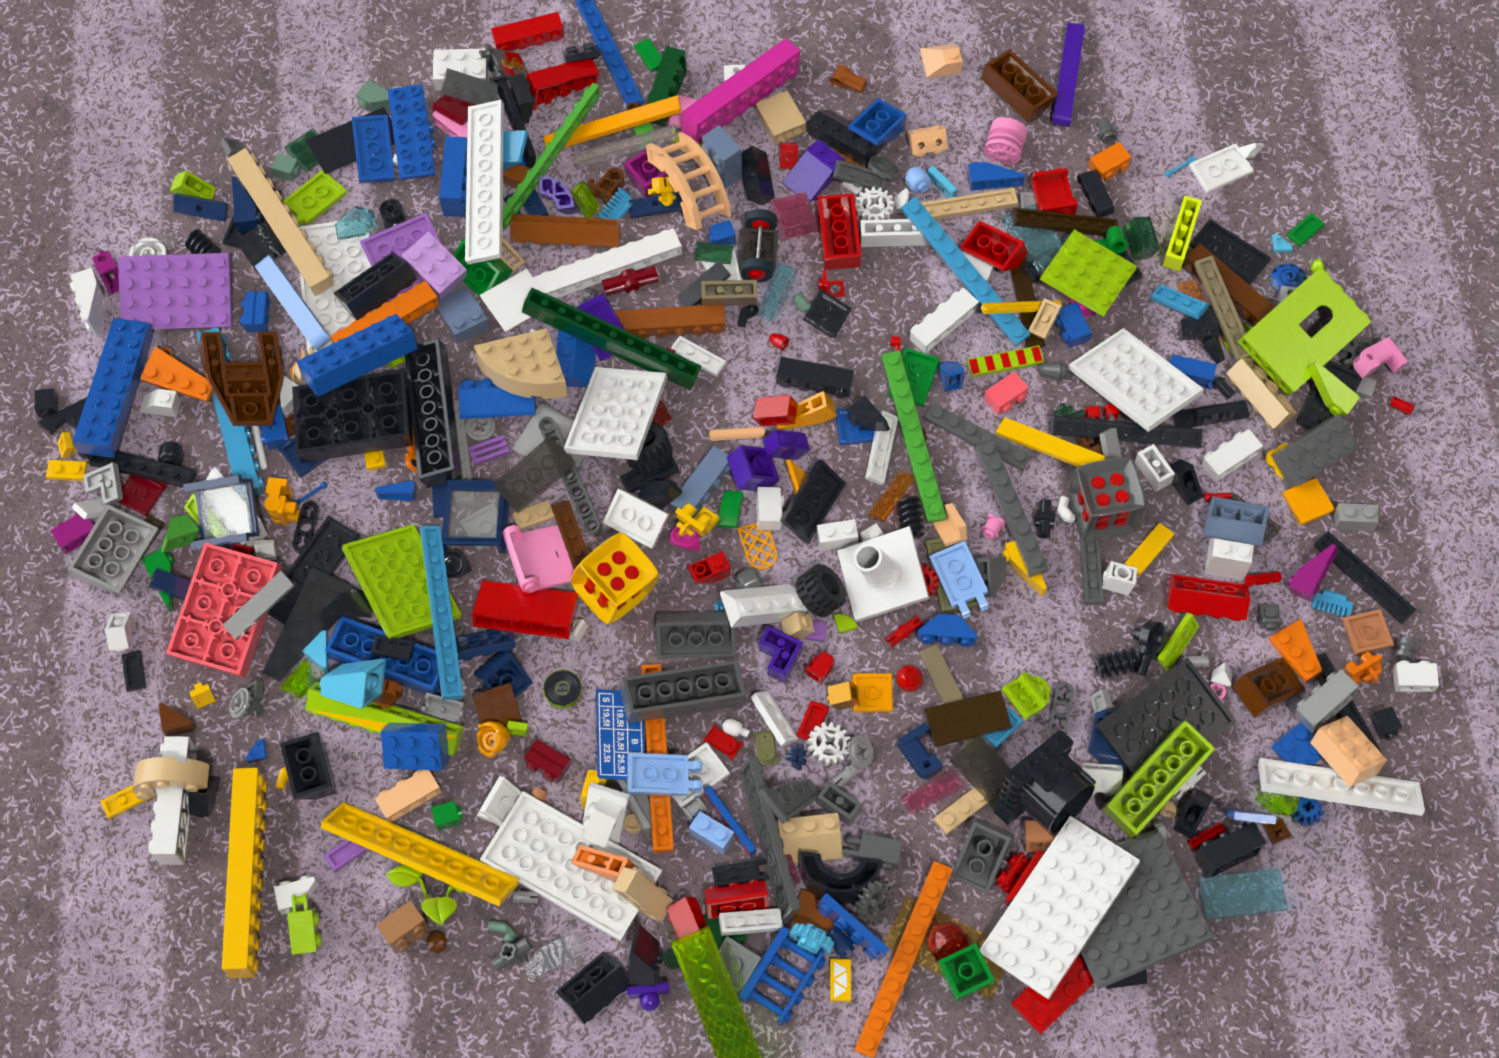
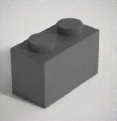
M830 781L817 797V804L831 814L838 813L839 820L849 827L862 811V804Z

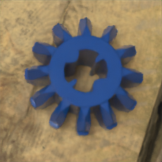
M1297 796L1292 798L1293 803L1289 804V808L1292 811L1289 814L1290 816H1296L1294 823L1301 820L1302 827L1306 823L1311 827L1314 825V822H1320V816L1324 814V811L1321 809L1324 806L1323 803H1317L1318 800ZM1304 806H1307L1310 811L1306 812Z

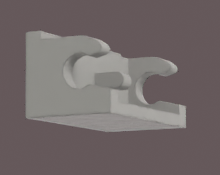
M426 692V703L421 709L424 715L461 726L466 712L464 702L442 700L441 696Z

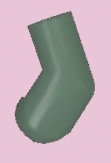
M798 293L795 295L794 303L801 312H807L811 303L807 302L803 294Z

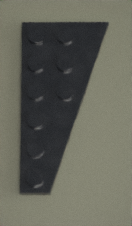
M312 567L261 674L280 682L305 656L303 650L321 631L326 630L328 632L341 618V616L324 615L322 610L341 593H349V589L358 588Z

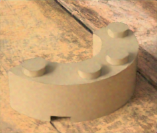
M154 757L141 760L135 767L133 792L137 795L138 799H149L150 796H157L156 788L179 787L185 788L189 792H197L198 789L207 788L209 764L188 758L186 762L176 761L177 757Z

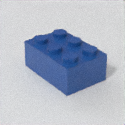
M388 723L381 730L384 769L442 771L449 763L446 724Z

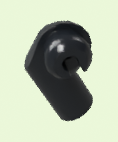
M749 305L741 309L737 326L745 328L747 320L757 315L759 307L757 305Z

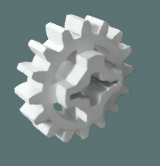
M872 187L871 191L865 188V193L860 192L859 197H856L855 207L857 216H861V220L890 219V214H893L894 210L893 196H888L887 190L881 192V187L878 190Z
M830 722L829 726L822 723L821 728L815 726V732H810L809 736L811 738L807 740V744L811 746L807 750L813 751L811 758L817 757V763L825 761V766L829 762L835 766L837 760L841 763L844 757H847L849 754L846 750L849 747L847 742H849L850 737L844 736L846 730L840 731V725L835 728L833 727V722ZM817 738H818V742L820 743V744H819V747H817V744H816ZM839 741L841 742V751L838 745Z

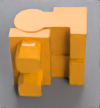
M268 477L265 491L268 498L265 500L264 506L271 520L274 523H282L285 526L289 525V521L298 522L300 514L296 502L288 501V499L293 500L294 495L288 480Z

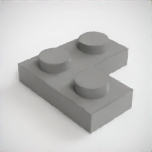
M112 462L83 475L86 493L91 494L101 490L103 504L111 505L123 499L118 464Z

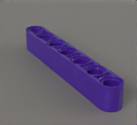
M1067 23L1057 88L1059 94L1055 101L1052 125L1070 127L1085 29L1084 24Z

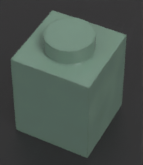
M277 153L271 166L273 176L294 182L295 178L299 177L301 173L298 160Z

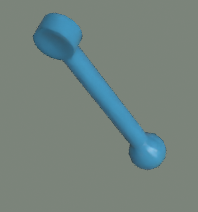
M1194 156L1189 157V160L1171 171L1167 170L1165 176L1171 177L1174 172L1196 161V158Z

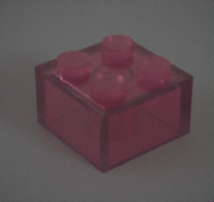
M806 192L771 201V212L777 216V230L781 241L816 232V219Z

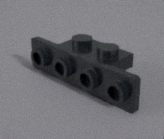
M1242 400L1180 410L1172 416L1176 427L1192 428L1247 419L1250 413L1246 401Z

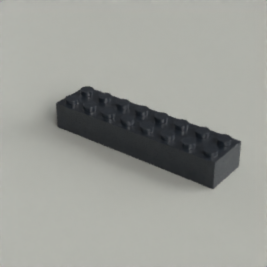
M438 338L417 344L418 349L405 355L418 478L427 488L447 483V480L463 478L447 348Z

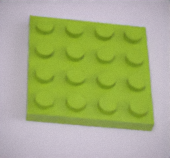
M1074 229L1046 268L1040 280L1104 317L1135 272L1137 266Z

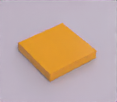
M1317 478L1282 493L1300 526L1335 511Z
M892 673L852 674V683L858 686L860 705L853 706V713L893 712Z

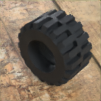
M657 423L650 425L638 460L626 459L630 468H633L635 471L639 470V472H651V470H658L659 467L666 465L665 462H669L673 449L666 429Z
M824 564L814 565L797 578L795 585L798 597L807 610L815 616L818 615L821 618H825L843 606L847 600V593L843 582L830 567L828 568Z

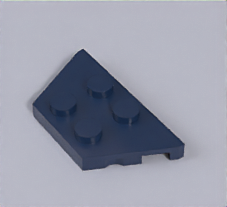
M1119 707L1096 712L1093 717L1087 753L1101 764L1122 766V778L1124 779L1126 773L1125 766L1095 728L1097 723Z

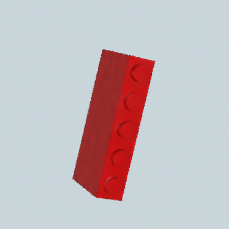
M483 580L472 612L473 627L570 639L578 610V593L552 589H541L527 593L521 590L520 585Z

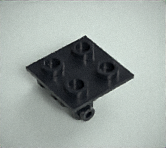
M266 221L260 223L256 228L235 241L256 271L255 265L266 256L270 255L275 260L286 253V250Z

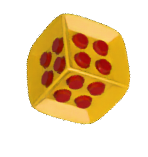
M620 532L606 540L582 560L573 572L571 584L592 612L601 621L609 625L628 613L653 590L659 579V573L654 564L634 541L626 534Z

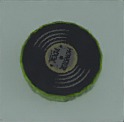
M568 670L553 672L547 677L543 685L545 699L553 707L560 709L570 708L575 705L581 698L583 690L581 680L576 674Z

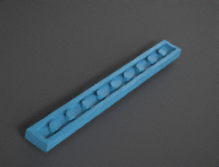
M916 197L901 207L902 212L972 296L979 301L981 306H983V303L1003 302ZM1013 313L988 314L1015 347L1030 337L1028 330Z
M421 526L420 536L442 700H461L463 698L441 529L440 526Z

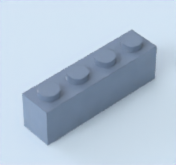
M713 446L681 488L682 494L670 503L671 511L675 513L678 507L682 509L689 503L696 509V513L692 516V518H695L700 512V507L703 503L707 504L711 499L712 491L721 486L724 475L730 474L731 469L727 460L729 455Z

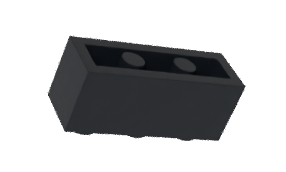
M751 146L742 152V172L747 200L764 205L775 198L767 152Z

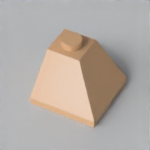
M956 44L920 48L927 78L961 73L963 61L960 49Z

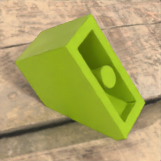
M186 170L175 176L170 191L174 194L179 193L212 200L216 187Z

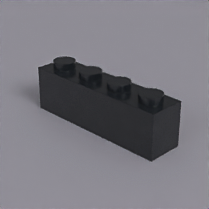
M782 356L776 375V384H779L781 387L789 388L791 386L801 391L811 390L816 391V393L824 391L826 394H832L841 399L850 397L854 380V370Z

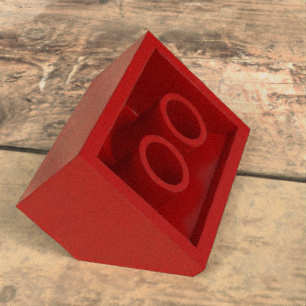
M980 220L959 247L961 251L1004 272L1017 268L1028 254L1024 241Z
M752 880L745 884L732 883L725 887L712 886L704 890L708 919L719 918L720 913L769 909L768 891L765 881ZM718 908L720 910V912H712Z

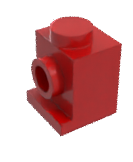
M825 651L821 652L818 657L815 656L810 666H806L805 675L822 685L835 666L833 656Z

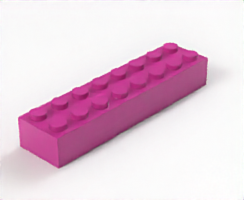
M787 38L779 42L682 112L681 132L690 136L699 144L700 142L702 143V136L719 125L724 127L726 124L732 123L737 116L743 115L751 106H755L765 96L768 97L772 91L782 87L786 81L798 74L801 50Z

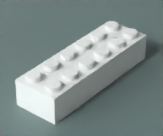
M165 736L164 743L160 747V753L162 757H177L176 761L186 762L187 758L196 760L197 748L189 737ZM156 788L158 796L157 801L153 805L155 821L151 823L153 838L149 842V853L160 865L185 864L190 819L188 812L189 791H186L185 788Z

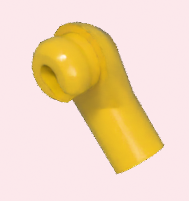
M286 767L279 771L275 785L277 789L285 790L287 780H289Z

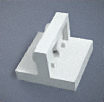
M499 776L477 816L500 827L522 792L505 777Z

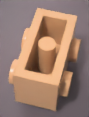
M943 125L907 131L910 153L916 157L925 156L929 152L939 154L943 150L948 149L946 128Z

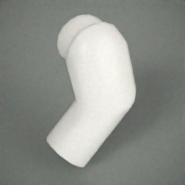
M1061 496L1057 515L1064 522L1073 523L1075 515L1067 508L1069 498Z

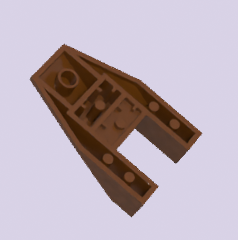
M201 332L199 351L206 378L233 426H272L284 378L277 332L257 333L255 343L257 362H225L220 332Z

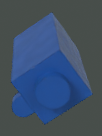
M1172 354L1170 361L1167 360V362L1199 386L1207 387V389L1211 390L1217 364Z

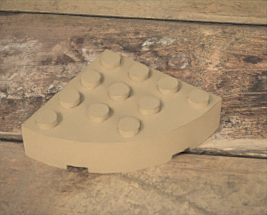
M547 328L474 345L476 361L480 370L497 387L511 394L526 398L542 396V399H554L567 396L566 381Z

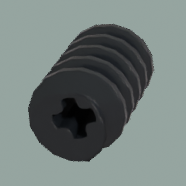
M200 229L192 231L185 240V247L192 254L220 253L221 251Z
M917 496L903 498L897 503L900 529L910 526L914 539L925 535L923 532H920L924 530V525H921L923 518H920L922 511H919L921 504H918L920 497Z
M1129 648V651L1122 649L1121 653L1119 651H1114L1113 654L1108 652L1106 657L1103 654H1099L1098 658L1094 656V665L1097 674H1099L1101 679H1104V673H1107L1110 678L1112 671H1114L1116 676H1119V670L1127 674V668L1130 669L1131 673H1134L1135 666H1138V659L1134 648Z

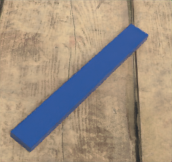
M576 0L575 3L595 44L598 46L600 54L626 106L631 102L644 104V100L594 0Z

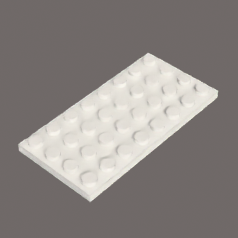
M367 217L298 227L299 230L303 229L308 238L305 240L307 243L311 241L316 249L315 255H320L325 264L322 266L324 269L329 268L333 275L331 280L334 285L315 296L300 274L302 298L330 337L336 331L346 328L355 321L333 293L371 267L359 242L370 237ZM307 340L308 355L310 352L309 347H312L314 353L317 352ZM330 340L328 343H326V344H325L323 347H321L320 349H322V348H324V347H327V346L333 344V343H332V340Z
M522 791L480 858V862L519 878L520 885L621 942L639 910L612 889L615 882L571 863L579 845L628 858L644 872V877H648L655 882L660 877L662 870L610 840L604 848L584 839L585 829H583L582 824Z
M1070 816L980 948L982 956L1049 1000L1140 864V860Z

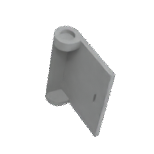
M542 402L513 449L560 476L539 429V422L543 417L553 418L566 442L574 419ZM548 424L545 427V431L552 429L553 424ZM560 440L555 441L552 447H557L560 444ZM571 454L578 469L586 455ZM562 457L560 459V464L565 463L567 461V457ZM575 473L569 474L567 480H571Z

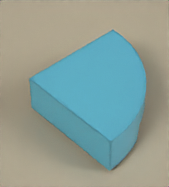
M1272 235L1274 253L1293 251L1290 242H1287L1280 235Z

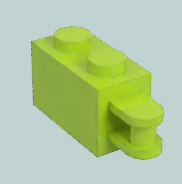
M304 893L303 896L292 895L293 911L287 913L291 953L294 955L317 952L319 946H322V936L317 930V925H320L319 913L315 912V908H309L307 893ZM304 904V909L298 910L297 905Z

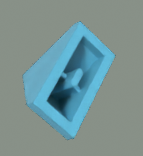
M326 630L321 631L303 650V653L325 674H328L330 672L329 658L325 649L329 643V636Z

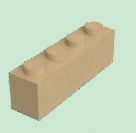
M1241 358L1226 373L1230 378L1229 381L1241 390V395L1252 403L1255 412L1264 417L1266 425L1270 428H1282L1296 414V411L1286 397L1277 392L1279 390L1277 384L1267 378L1268 375L1253 358Z

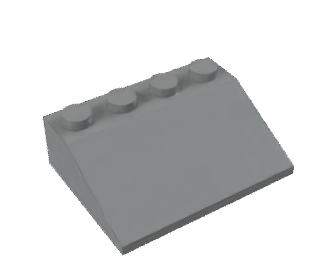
M107 504L68 567V571L73 578L88 585L120 594L159 528Z

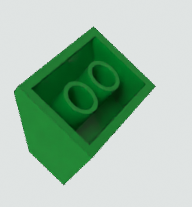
M466 238L462 239L454 257L467 269V277L462 282L479 296L509 278L513 269L500 258L468 265L465 261Z

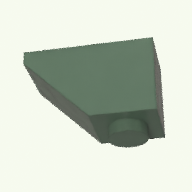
M370 80L356 94L358 105L364 110L368 109L373 112L382 107L385 110L390 109L388 91Z

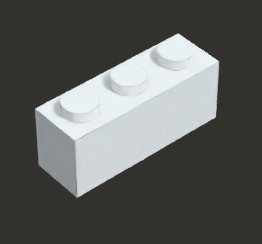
M1249 429L1245 432L1240 431L1230 442L1225 441L1216 451L1208 452L1203 457L1202 467L1217 482L1260 454L1263 445Z

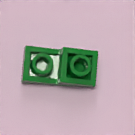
M724 491L719 512L718 528L738 527L741 517L740 508L744 499L743 491Z

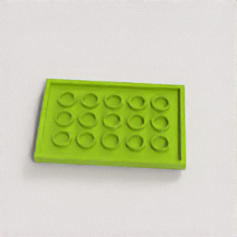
M414 524L342 546V550L385 635L389 639L400 638L432 628L421 537ZM449 591L454 621L460 619L462 614Z

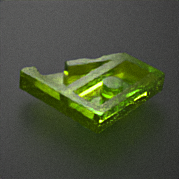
M304 659L281 685L280 689L286 694L299 699L304 697L313 685L311 665Z

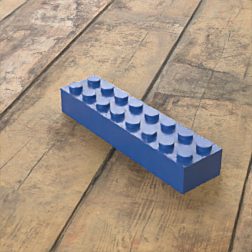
M113 318L73 438L77 453L115 458L142 374L141 371L144 368L151 346L153 332L150 323Z

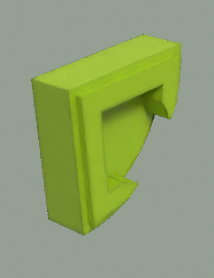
M844 614L833 615L839 634L858 629L856 622L851 617Z

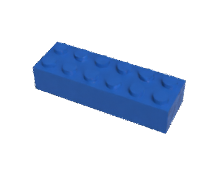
M394 314L313 354L303 357L297 361L302 379L319 397L418 349L413 331L397 314Z
M341 616L325 649L329 659L346 664L383 658L386 659L384 679L389 678L390 680L399 681L404 687L423 694L427 692L438 695L441 687L436 650L415 643L411 662L374 656L371 654L375 636H386L384 631Z

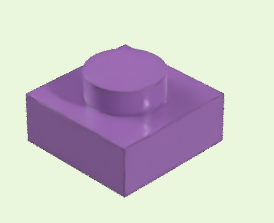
M813 620L815 632L806 636L805 640L825 643L828 622Z

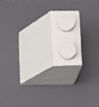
M1210 538L1205 574L1244 580L1252 564L1254 545Z

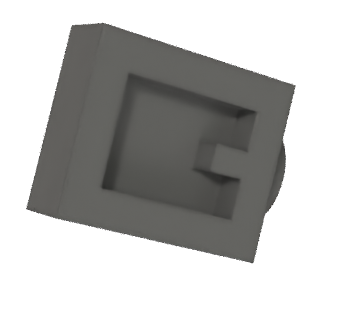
M1259 604L1260 628H1265L1267 631H1275L1277 628H1280L1283 620L1280 618L1279 604Z

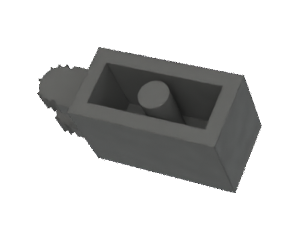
M862 833L861 839L845 838L846 844L860 847L859 851L845 849L842 855L858 859V862L861 861V858L882 860L881 869L893 871V869H898L903 841Z

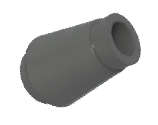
M1101 118L1098 121L1101 140L1105 144H1112L1117 140L1118 132L1108 118Z
M1055 362L1044 363L1039 366V375L1057 380L1066 378L1067 364Z

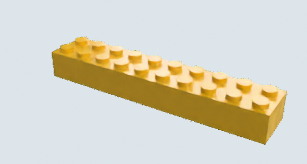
M258 768L233 769L222 970L229 978H255V972L259 971V959H256V951H260V939H257V931L261 930V919L258 918V911L262 910V899L259 898V892L263 890V879L260 878V873L264 871V859L261 858L262 851H265V839H262L263 831H266V820L263 819L264 812H267V800H264L265 793H268V781H265L264 775L261 774Z

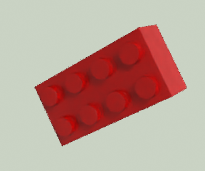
M854 193L818 196L817 209L824 270L861 267V248Z

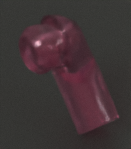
M785 855L789 860L790 876L793 877L796 886L800 880L792 856Z

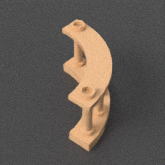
M680 132L678 133L679 142L664 148L658 147L653 143L646 145L648 162L656 166L661 172L665 171L668 174V181L675 193L679 192L683 202L680 204L686 226L695 230L701 229L702 219L715 213L731 217V203L728 200L722 180L705 151L690 136ZM679 149L685 152V154L675 158L668 155ZM694 159L700 168L685 174L682 173L677 164ZM705 174L710 186L695 192L691 191L687 180ZM713 193L717 205L699 212L696 199Z

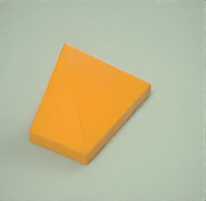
M789 459L786 460V469L796 495L808 474Z

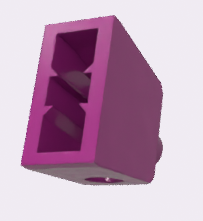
M98 251L92 260L108 293L112 295L119 292V270L109 251ZM108 272H113V279H108Z

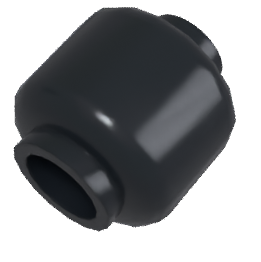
M173 441L164 442L158 449V461L180 466L183 462L182 446Z

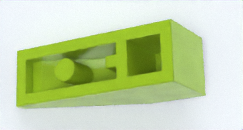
M1316 361L1309 365L1308 370L1325 406L1330 409L1334 416L1338 414L1341 417L1347 415L1360 399V396L1319 362Z

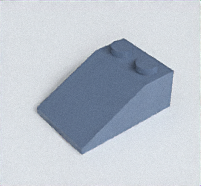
M465 286L446 295L442 300L438 299L439 306L436 307V310L457 345L490 329L488 319L482 308Z

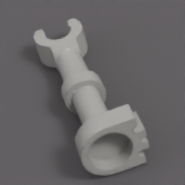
M1161 821L1153 823V831L1141 835L1138 833L1133 838L1116 842L1111 840V842L1123 848L1158 832H1161L1163 838L1167 839L1165 825Z

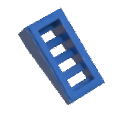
M406 481L376 487L375 492L379 500L414 501L416 500L417 485L415 481Z

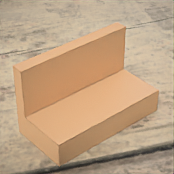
M953 503L945 505L946 520L934 522L932 525L945 546L966 541V524Z

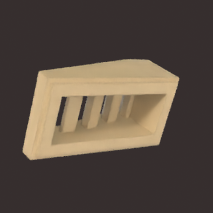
M502 237V253L505 250L508 252L500 259L513 269V273L525 261ZM510 255L513 256V257H512L511 259H509L508 261L505 260L508 256H510ZM517 259L518 262L511 266L510 263Z

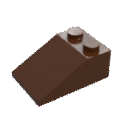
M1283 657L1244 674L1232 685L1254 718L1265 714L1305 690Z

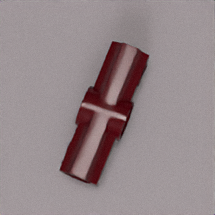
M655 266L637 271L626 269L618 276L603 279L602 285L604 292L608 296L623 291L626 293H630L632 290L638 291L642 286L659 282Z

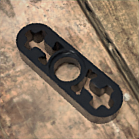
M307 501L301 507L292 541V547L298 554L303 551L314 536L320 513L319 507L314 501ZM310 507H313L315 511H311V519H309L307 510H309ZM304 524L311 525V529L309 531H301V527ZM301 536H303V537H304L303 541H304L305 546H302L301 548H299L297 544H301V541H302V537H301Z

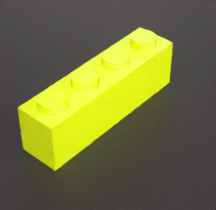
M1184 196L1163 267L1181 271L1202 200Z

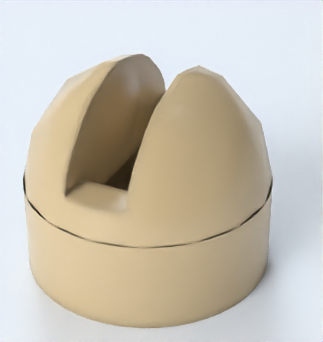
M1167 801L1160 809V815L1171 818L1175 817L1177 809L1174 802Z

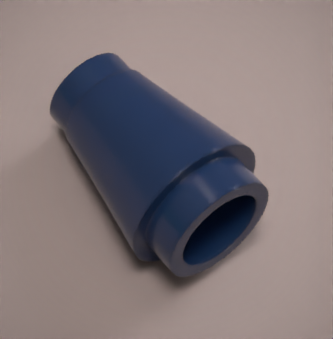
M836 926L827 932L826 935L834 941L833 948L837 956L840 955L843 959L855 949L852 945L853 942Z

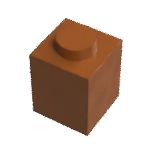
M518 164L505 170L503 174L504 184L516 188L519 183L523 182L530 168Z

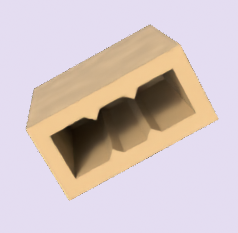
M788 91L777 93L773 97L762 99L756 103V114L774 145L806 132V121Z

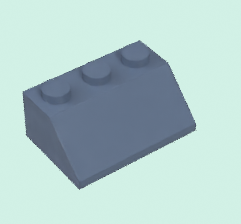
M1212 497L1204 536L1262 546L1270 506Z

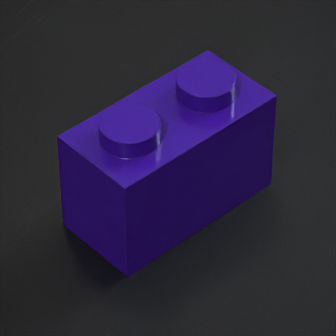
M775 430L763 440L766 456L769 458L798 460L810 450L806 433Z

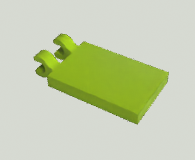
M321 170L282 202L283 204L286 203L291 213L296 216L295 218L299 223L297 227H301L303 223L308 226L347 194V190Z

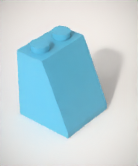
M382 658L340 665L322 677L320 681V695L363 709L372 703L373 699L382 694L386 659Z

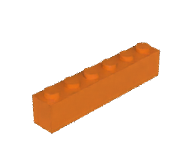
M426 281L418 283L409 291L399 294L392 301L385 302L375 311H370L363 318L353 321L346 328L336 331L331 336L332 343L334 344L338 340L344 339L394 314H397L406 324H409L439 306L437 295Z

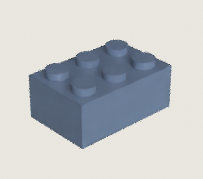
M720 125L703 135L702 149L712 161L726 189L742 178L741 148Z

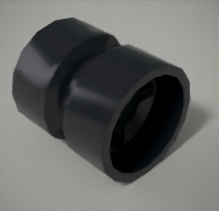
M387 199L380 205L379 211L386 229L406 221L403 206L398 200Z

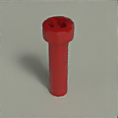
M1205 492L1204 501L1209 502L1212 497L1230 499L1232 494L1231 492L1213 494Z

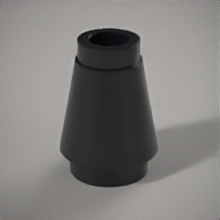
M1211 335L1201 342L1202 348L1215 364L1226 359L1219 338H1216L1215 335Z

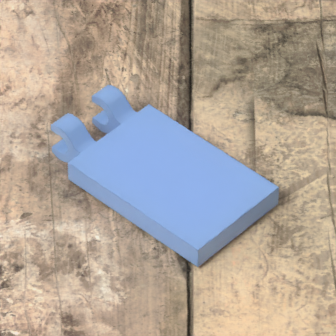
M965 541L929 556L952 608L959 607L963 619L971 617L966 603L974 599L977 600L981 611L989 609L984 595L988 594L987 587Z
M628 753L627 794L688 796L689 791L700 793L701 789H703V781L689 780L688 771L691 773H701L702 761H688V755Z

